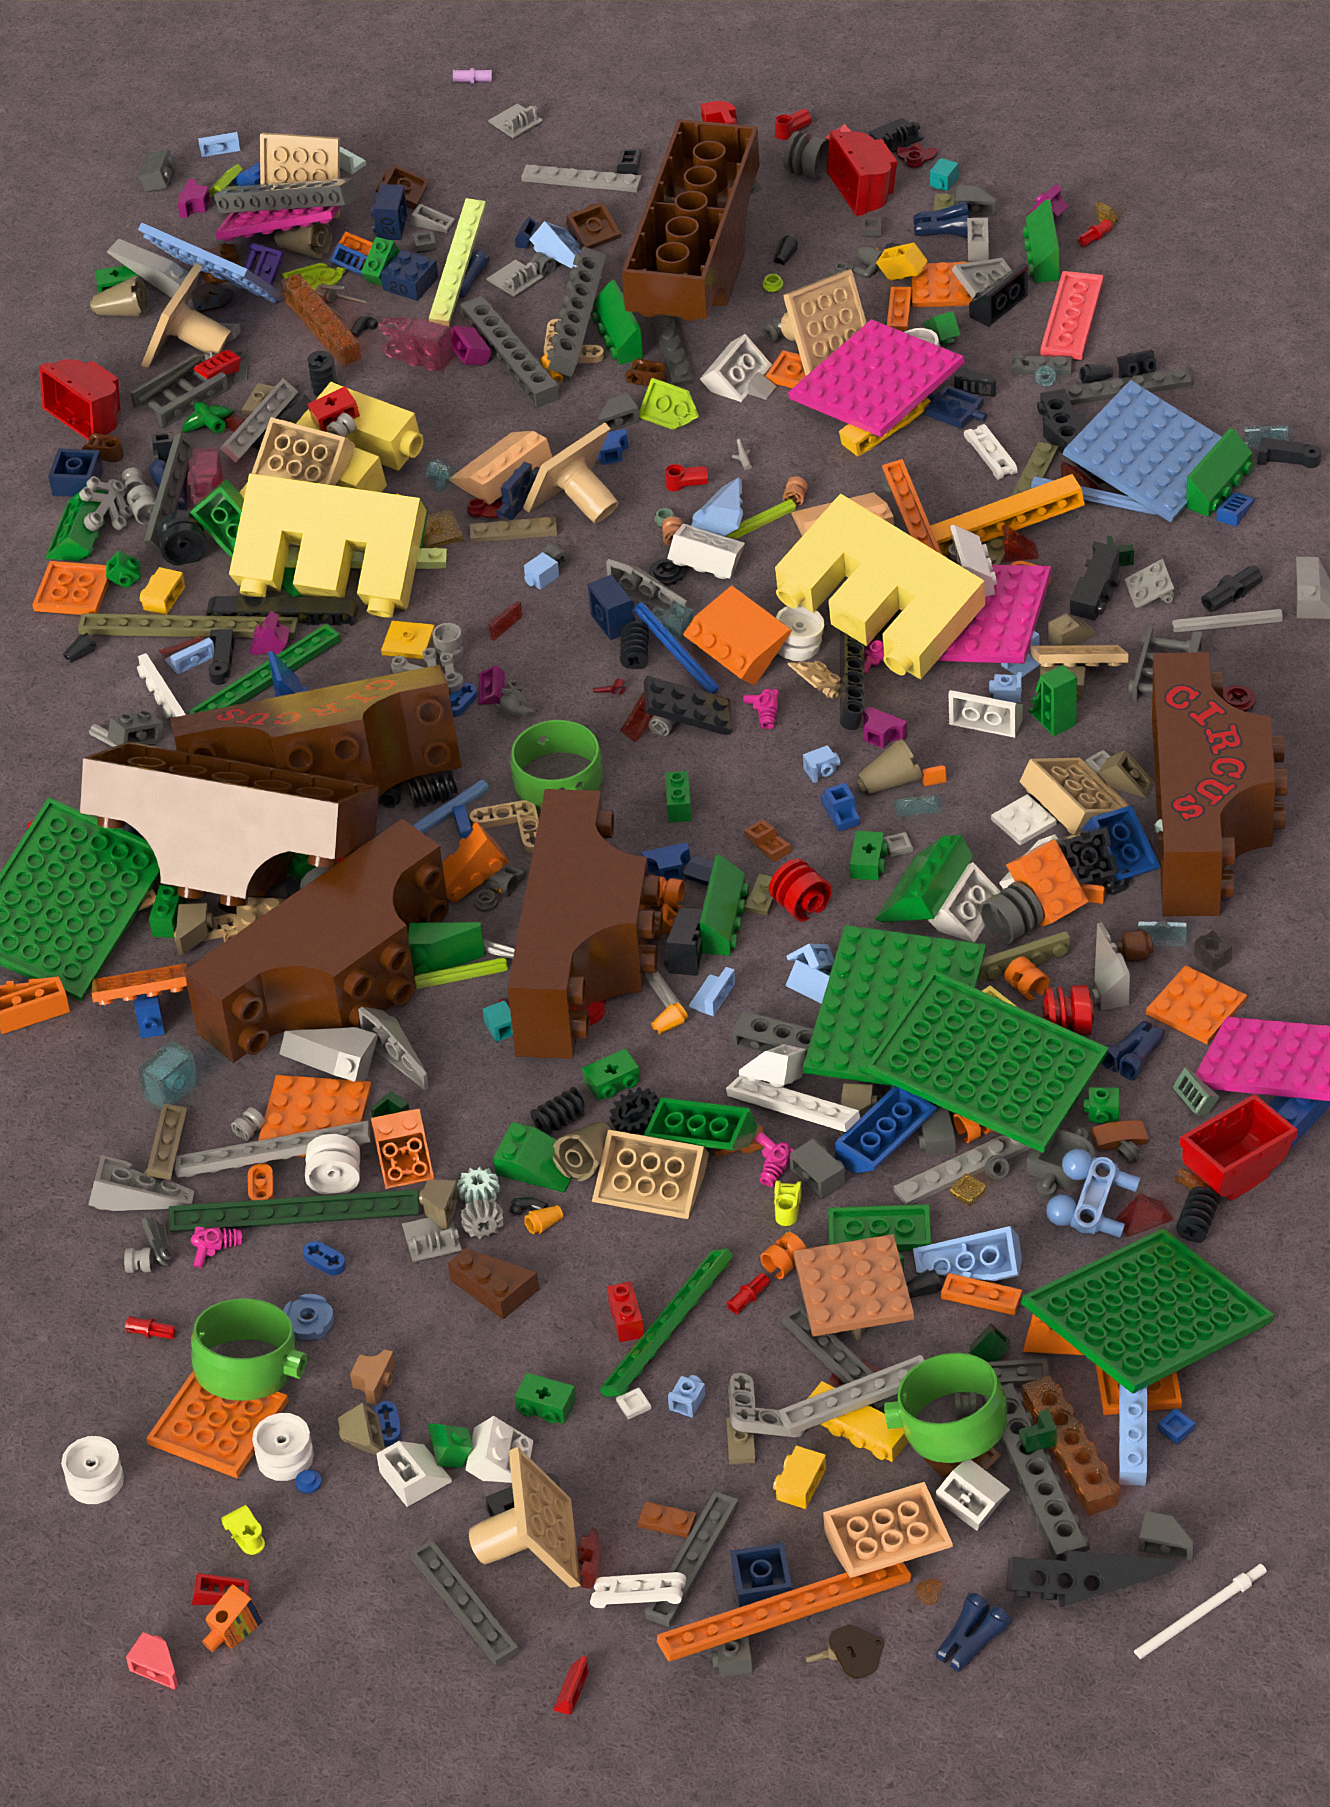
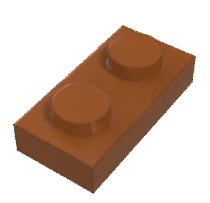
M646 1501L637 1523L638 1527L688 1538L697 1516L695 1512Z

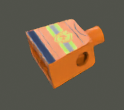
M232 1585L207 1615L206 1622L211 1632L202 1640V1643L211 1652H214L223 1642L231 1649L239 1644L263 1622L252 1599Z

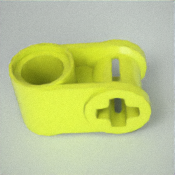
M776 1180L775 1219L782 1226L793 1225L798 1219L802 1195L801 1181H797L796 1184L781 1183Z
M246 1505L221 1518L225 1530L229 1529L233 1535L231 1538L235 1539L246 1554L255 1555L264 1549L265 1541L261 1536L262 1527Z

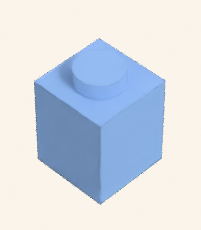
M542 552L524 565L526 583L541 590L559 577L558 562Z

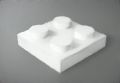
M1028 794L991 815V820L1019 845L1057 825V820Z

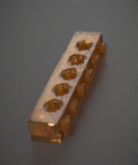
M298 273L281 280L283 299L343 367L361 360L359 341L301 274Z
M1051 1375L1023 1384L1022 1397L1024 1404L1036 1425H1038V1411L1048 1409L1057 1428V1445L1049 1448L1087 1515L1092 1516L1118 1506L1119 1486L1115 1480L1112 1481L1110 1479L1106 1463L1099 1460L1093 1441H1088L1082 1422H1077L1072 1404L1070 1402L1066 1403L1061 1385L1059 1383L1055 1384Z

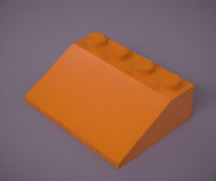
M731 585L694 617L683 635L739 678L755 685L792 632V629Z

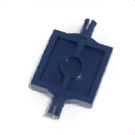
M946 385L937 394L931 393L926 397L931 400V403L925 408L926 416L961 429L972 418L985 422L988 417L987 413L979 411L983 406V398Z
M523 462L514 471L513 475L503 483L501 487L503 503L496 511L497 516L503 518L505 515V518L513 520L523 509L539 472V467H535L532 471V464Z

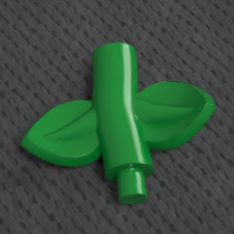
M196 402L194 405L195 413L185 420L180 432L187 433L205 425L214 433H221L225 429V422L221 418L233 414L234 409L220 405H211L209 407L206 403Z

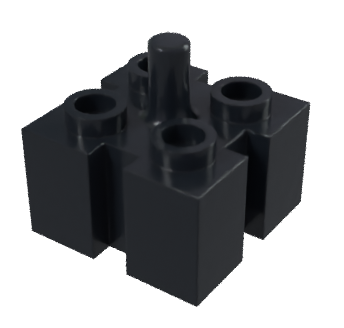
M1096 827L1080 832V835H1069L1056 839L1079 885L1093 881V878H1103L1119 873L1115 856L1108 855L1107 847L1112 844L1107 827Z

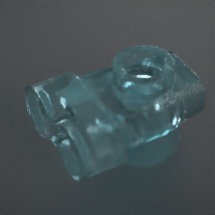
M442 459L428 461L425 471L427 478L434 479V486L437 492L447 489L446 481L451 476L450 466H446Z

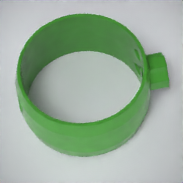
M566 720L545 721L523 731L513 744L510 765L514 788L522 801L527 800L535 804L537 810L541 811L545 789H560L563 787L565 788L564 790H600L603 780L602 753L595 735L585 726ZM545 735V741L540 742L541 736ZM551 753H573L591 762L580 773L564 779H541L523 771V768L534 759ZM579 782H583L581 786L576 787Z
M231 1299L210 1306L196 1319L191 1336V1363L196 1380L206 1391L225 1399L255 1400L272 1395L283 1388L290 1377L300 1379L304 1374L307 1364V1354L295 1350V1335L288 1315L279 1307L257 1299ZM248 1339L264 1341L278 1348L271 1353L254 1358H232L210 1350L222 1343Z
M965 1353L942 1354L919 1363L901 1381L897 1401L887 1402L884 1406L888 1429L903 1427L905 1436L913 1449L921 1456L936 1462H962L982 1455L1001 1439L1007 1425L1006 1396L998 1376L986 1361ZM971 1392L989 1397V1400L981 1409L958 1421L929 1423L915 1418L927 1404L945 1395Z

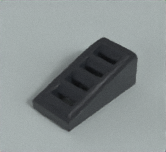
M621 150L617 163V173L638 175L641 150ZM625 155H633L635 157L625 158Z
M960 367L954 375V388L972 394L994 397L996 396V379Z

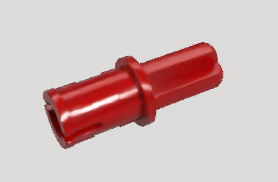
M1104 219L1099 224L1090 226L1088 231L1077 239L1078 243L1085 247L1094 240H1100L1104 234L1113 229L1111 221Z
M761 1273L748 1285H742L740 1291L727 1301V1308L738 1315L749 1303L757 1300L756 1296L770 1284V1279L766 1274Z
M129 1316L125 1323L126 1332L146 1335L149 1339L151 1335L174 1339L177 1332L175 1326L157 1323L154 1318L147 1320Z

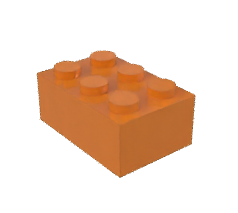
M1055 839L1042 843L1006 864L1014 881L1023 883L1030 888L1040 902L1043 910V921L1039 925L1040 927L1052 924L1089 902Z

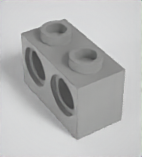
M967 218L968 262L989 260L988 218Z

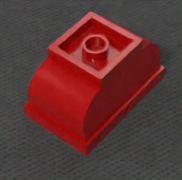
M840 129L830 131L826 173L850 209L858 217L865 215L867 212L882 208L887 203L888 194L894 193L897 160L882 139L874 140L865 133L856 131L841 132Z
M65 359L52 364L46 362L39 366L42 408L87 440H89L90 435L93 433L108 435L115 430L118 425V412L120 411L118 377L93 360L84 363L79 360Z
M1253 1094L1182 1135L1179 1145L1183 1148L1182 1160L1184 1165L1220 1196L1228 1197L1232 1201L1269 1177V1172L1274 1170L1287 1156L1292 1141L1297 1139L1298 1129L1257 1095Z

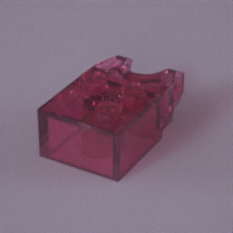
M404 317L384 318L378 324L381 332L392 339L386 341L381 347L383 353L390 358L404 361L412 366L417 365L425 367L430 371L436 370L439 372H443L454 358L449 326L415 317L412 320ZM386 324H394V325H395V327H387V328L384 327V326H385ZM390 346H395L393 350L387 349Z
M218 447L192 449V458L188 459L189 470L191 471L188 472V484L191 485V500L194 501V506L223 482Z

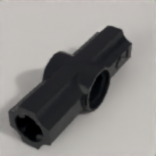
M1255 565L1249 566L1233 577L1226 575L1219 581L1216 588L1201 596V603L1210 612H1215L1230 601L1236 603L1235 600L1245 597L1249 589L1263 581V575Z

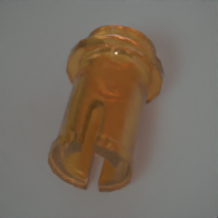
M1181 1168L1177 1172L1181 1177L1175 1176V1182L1189 1189L1198 1186L1208 1187L1202 1179L1185 1168Z

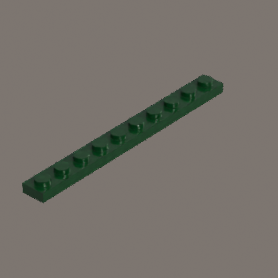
M414 1189L169 1206L170 1232L195 1231L196 1227L229 1229L419 1216L418 1190Z

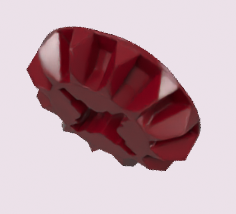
M1233 685L1223 689V700L1231 706L1245 712L1249 708L1254 707L1256 697L1254 692L1248 687ZM1233 697L1238 700L1241 699V702L1233 701Z

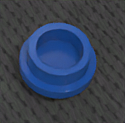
M304 1470L297 1475L295 1484L300 1492L313 1493L320 1488L322 1479L317 1471Z

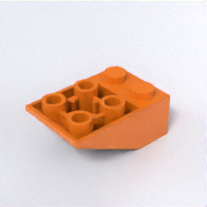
M420 1109L371 1118V1126L385 1189L434 1179Z

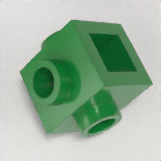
M120 550L106 563V578L124 588L137 583L141 577L140 562Z
M1089 1087V1098H1084V1112H1089V1123L1119 1121V1088Z

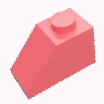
M143 1632L126 1656L129 1671L176 1690L178 1682L166 1641L157 1635L151 1636Z

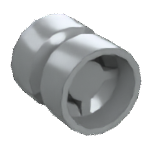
M147 485L135 486L129 491L127 502L137 522L142 525L147 524L146 518L151 517L156 496Z
M443 623L434 628L433 641L437 659L440 661L441 655L451 653L454 661H459L464 655L460 627L453 623Z

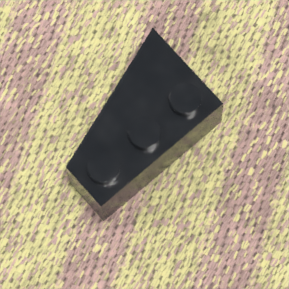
M1096 541L1092 545V559H1087L1085 562V566L1088 569L1084 577H1079L1070 598V615L1093 621L1096 620L1099 614L1102 615L1104 613L1105 602L1112 599L1114 586H1119L1122 577L1119 573V547Z
M680 907L677 916H674L673 926L666 942L667 951L665 953V965H668L670 974L698 975L702 957L700 920L703 909Z

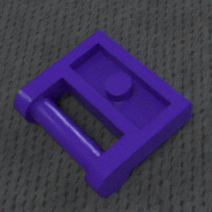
M250 243L248 248L250 252L244 268L251 271L257 254H261L254 274L270 285H273L284 253Z

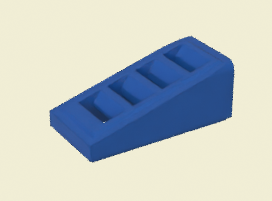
M338 243L330 262L333 265L363 276L359 269L363 261H366L367 255ZM344 253H347L344 261L341 262ZM352 255L353 258H352L350 264L348 265L347 262H348L350 256ZM357 258H360L356 268H354L353 266Z
M1235 492L1218 508L1217 521L1237 527L1254 503L1255 498Z

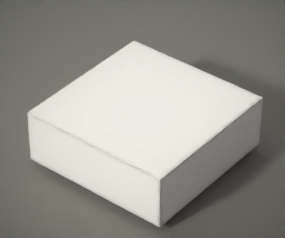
M640 1388L616 1397V1401L627 1419L651 1410V1405Z

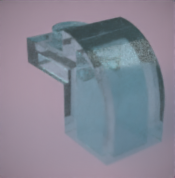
M674 602L667 611L657 606L652 610V613L677 640L683 636V633L694 619V610L677 602Z

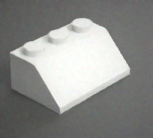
M744 334L725 348L702 375L700 380L712 393L742 402L748 394L749 381L757 372L764 375L772 364L747 335Z
M683 523L673 536L667 559L673 560V563L679 566L688 565L694 567L693 569L698 572L704 573L707 571L713 573L717 578L730 579L736 569L745 543Z
M951 525L950 529L958 565L984 580L985 597L994 595V585H997L995 572H990L993 571L991 559L986 558L989 557L986 544H981L978 535L956 525Z
M952 690L949 691L950 725L1010 737L1016 736L1023 720V704Z
M972 862L964 870L935 918L928 919V921L939 932L975 943L985 926L980 914V906L982 902L995 894H999L1001 891Z

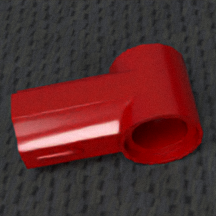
M804 108L791 115H778L775 118V137L780 140H787L793 132L811 124L812 117L809 111Z
M671 464L665 468V487L669 491H679L685 486L708 484L706 466L683 468L679 464Z

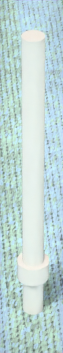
M1259 1564L1246 1574H1239L1233 1579V1583L1135 1649L1134 1653L1142 1659L1239 1591L1244 1592L1250 1588L1252 1582L1267 1572L1266 1568Z

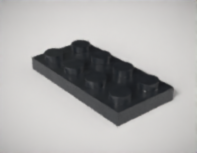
M646 676L643 682L646 713L723 735L731 734L733 728L729 698L660 678Z

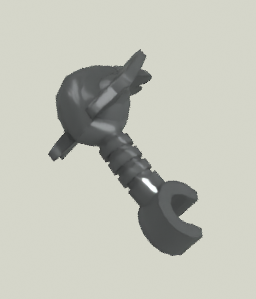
M508 680L506 687L501 689V693L505 695L500 698V705L495 704V708L500 712L501 717L519 722V719L515 715L532 717L533 714L531 713L535 712L534 709L522 705L521 702L527 701V698L521 693L523 688L515 687V680Z

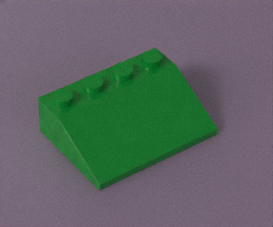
M962 835L942 836L916 855L877 914L875 920L879 922L934 919L973 858Z

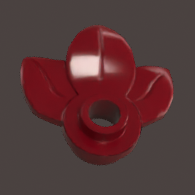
M916 142L909 149L905 147H898L897 149L898 157L905 160V164L909 167H919L925 161L932 160L937 154V148L925 150L919 142Z
M476 498L468 502L466 511L473 517L496 518L499 517L496 511L502 506L503 502L494 501L489 505L483 499Z

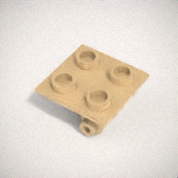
M819 661L788 663L793 670L813 687L818 688L819 691L823 690L822 692L827 698L835 699L839 696L838 691L841 687V678L831 673L824 663Z

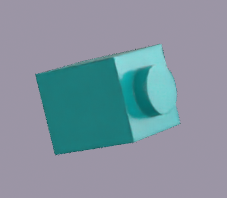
M940 158L930 170V186L935 189L948 191L959 178V163Z
M505 1000L483 1008L485 1025L496 1042L513 1036L510 1008Z

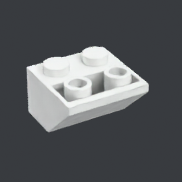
M785 1044L772 1048L741 1068L739 1075L747 1076V1080L752 1082L764 1080L768 1081L770 1086L784 1087L785 1084H791L793 1081L802 1078L806 1049Z
M493 1416L474 1427L471 1440L473 1449L468 1456L466 1471L482 1481L512 1483L509 1450L519 1447L530 1458L533 1440Z
M398 1441L377 1453L381 1475L406 1507L452 1482L442 1466L437 1465L436 1459L424 1444Z
M970 1459L963 1461L950 1473L936 1491L935 1500L978 1531L1010 1492V1489Z

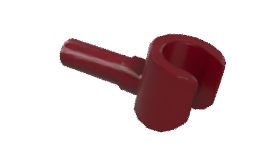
M618 678L612 686L593 688V692H611L616 694L625 681ZM625 686L622 687L619 695H622L626 689Z

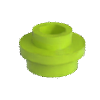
M769 274L763 281V288L769 292L779 291L783 288V280L777 274Z

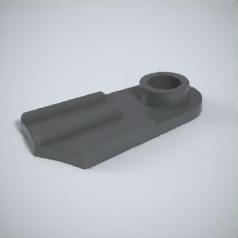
M242 350L234 351L235 354L242 355L240 356L239 372L227 375L228 382L235 384L248 380V354Z
M144 1217L141 1219L153 1253L159 1263L168 1267L172 1264L173 1253L169 1249L170 1242L166 1226L156 1221L155 1217Z

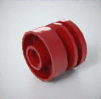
M797 858L786 862L775 872L769 884V894L797 921L805 922L810 918L803 911L808 913L816 912L817 914L822 912L830 901L832 886L824 877L816 873L806 861Z
M1088 985L1071 986L1069 997L1064 996L1062 987H1057V998H1054L1052 987L1045 988L1043 1019L1066 1029L1067 1026H1072L1073 1032L1081 1036L1091 1035L1094 1009L1092 998L1089 996Z

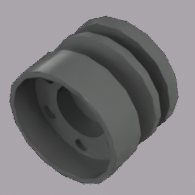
M800 131L794 132L790 136L784 152L785 171L797 175L804 173L806 177L820 180L821 176L816 175L815 171L821 170L826 172L829 139L819 136L812 137V135L804 134Z
M1018 881L1002 889L999 894L991 896L982 902L980 906V914L987 930L992 935L1001 930L1008 934L1007 937L1001 940L1005 945L1013 943L1022 937L1024 933L1030 932L1034 927L1039 926L1043 921V910L1037 897L1030 888Z

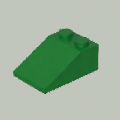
M226 478L200 500L190 513L223 550L233 558L244 498Z
M481 922L410 923L408 939L414 975L457 967L485 957Z
M511 1122L493 1157L495 1174L497 1176L565 1193L572 1179V1176L570 1178L564 1176L557 1169L553 1161V1155L555 1154V1147L553 1148L557 1141L556 1139L535 1127Z

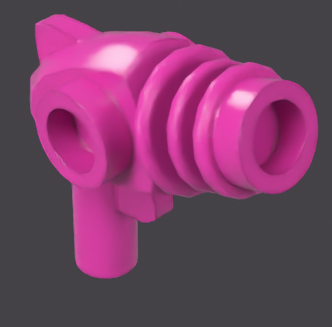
M876 640L864 647L865 674L868 673L871 665L877 666L880 662H884L883 641Z
M766 688L760 695H744L743 697L744 703L753 704L754 710H758L759 723L762 729L774 728L779 708L778 689Z
M761 1132L756 1137V1141L765 1147L762 1155L766 1158L763 1172L760 1174V1182L773 1187L779 1176H782L783 1172L787 1169L790 1153L794 1149L790 1148L787 1142L774 1143Z
M196 1227L194 1235H192L190 1240L194 1246L198 1247L193 1266L203 1268L206 1256L213 1257L215 1250H221L222 1243L224 1249L227 1248V1243L229 1247L232 1246V1243L234 1247L242 1245L241 1230L234 1228L233 1233H231V1229H228L227 1233L226 1228H223L221 1233L220 1227Z

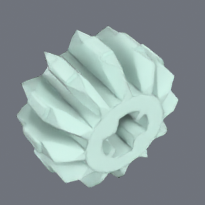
M480 1166L477 1170L469 1168L468 1173L461 1174V1179L457 1183L459 1198L461 1201H465V1203H473L475 1198L482 1200L483 1197H486L487 1200L494 1199L496 1201V1195L500 1192L498 1177L496 1174H492L490 1168L484 1171Z

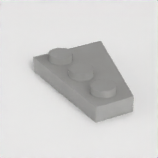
M1003 258L955 264L952 272L972 299L979 296L986 288H989L999 278L1011 271V268Z

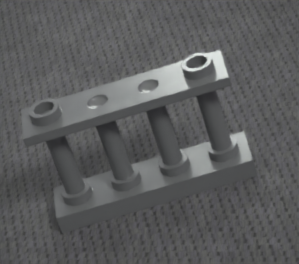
M194 354L131 391L133 406L135 408L140 406L136 401L137 398L197 356L199 357V355ZM193 369L161 392L163 396L171 401L170 403L161 406L151 399L145 404L156 412L158 425L164 429L193 412L196 402L208 403L228 391L227 375L220 372L214 377L206 379ZM194 374L204 383L195 387L185 379ZM178 384L188 392L179 397L169 388Z
M1149 625L1147 634L1142 635L1141 647L1143 649L1134 680L1131 679L1129 683V693H1132V701H1137L1139 692L1152 693V684L1142 683L1143 676L1153 678V669L1146 668L1147 661L1153 662V653L1150 652L1151 646L1186 650V653L1201 652L1202 632L1193 631L1191 640L1187 639V641L1153 637V625Z

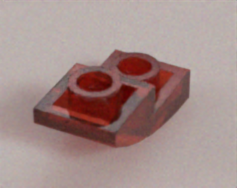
M593 1527L588 1537L582 1536L577 1548L581 1552L578 1562L583 1564L580 1575L584 1576L581 1587L587 1589L592 1588L601 1562L600 1538L597 1529Z

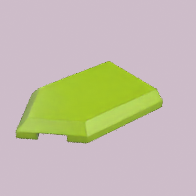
M317 263L283 273L282 277L295 300L315 294L316 288L321 283L336 285L346 272V269L341 267L335 269L328 267L327 264Z
M651 378L639 410L640 419L675 430L699 418L688 390Z

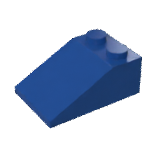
M273 651L268 652L275 697L308 691L306 686L302 687L300 678Z
M1132 805L1091 817L1082 828L1083 831L1096 827H1107L1112 844L1107 847L1108 855L1115 856L1119 873L1113 875L1117 880L1132 878L1160 868ZM1124 869L1129 870L1128 873L1122 874Z

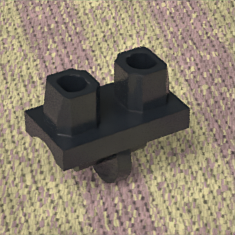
M1152 349L1117 357L1119 367L1118 378L1132 377L1153 372L1157 369Z

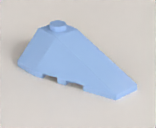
M544 221L529 239L535 245L533 247L534 250L542 252L570 268L576 267V265H573V260L576 253H581V250L577 248L580 244L567 229Z
M738 477L724 485L693 515L691 526L722 536L738 529L743 516V510L740 508V505L743 504L740 498L742 494L741 479Z
M1011 1226L913 1249L916 1272L922 1273L927 1269L929 1271L935 1269L938 1276L947 1277L948 1273L972 1279L997 1281L1019 1276L1022 1263L1019 1235Z

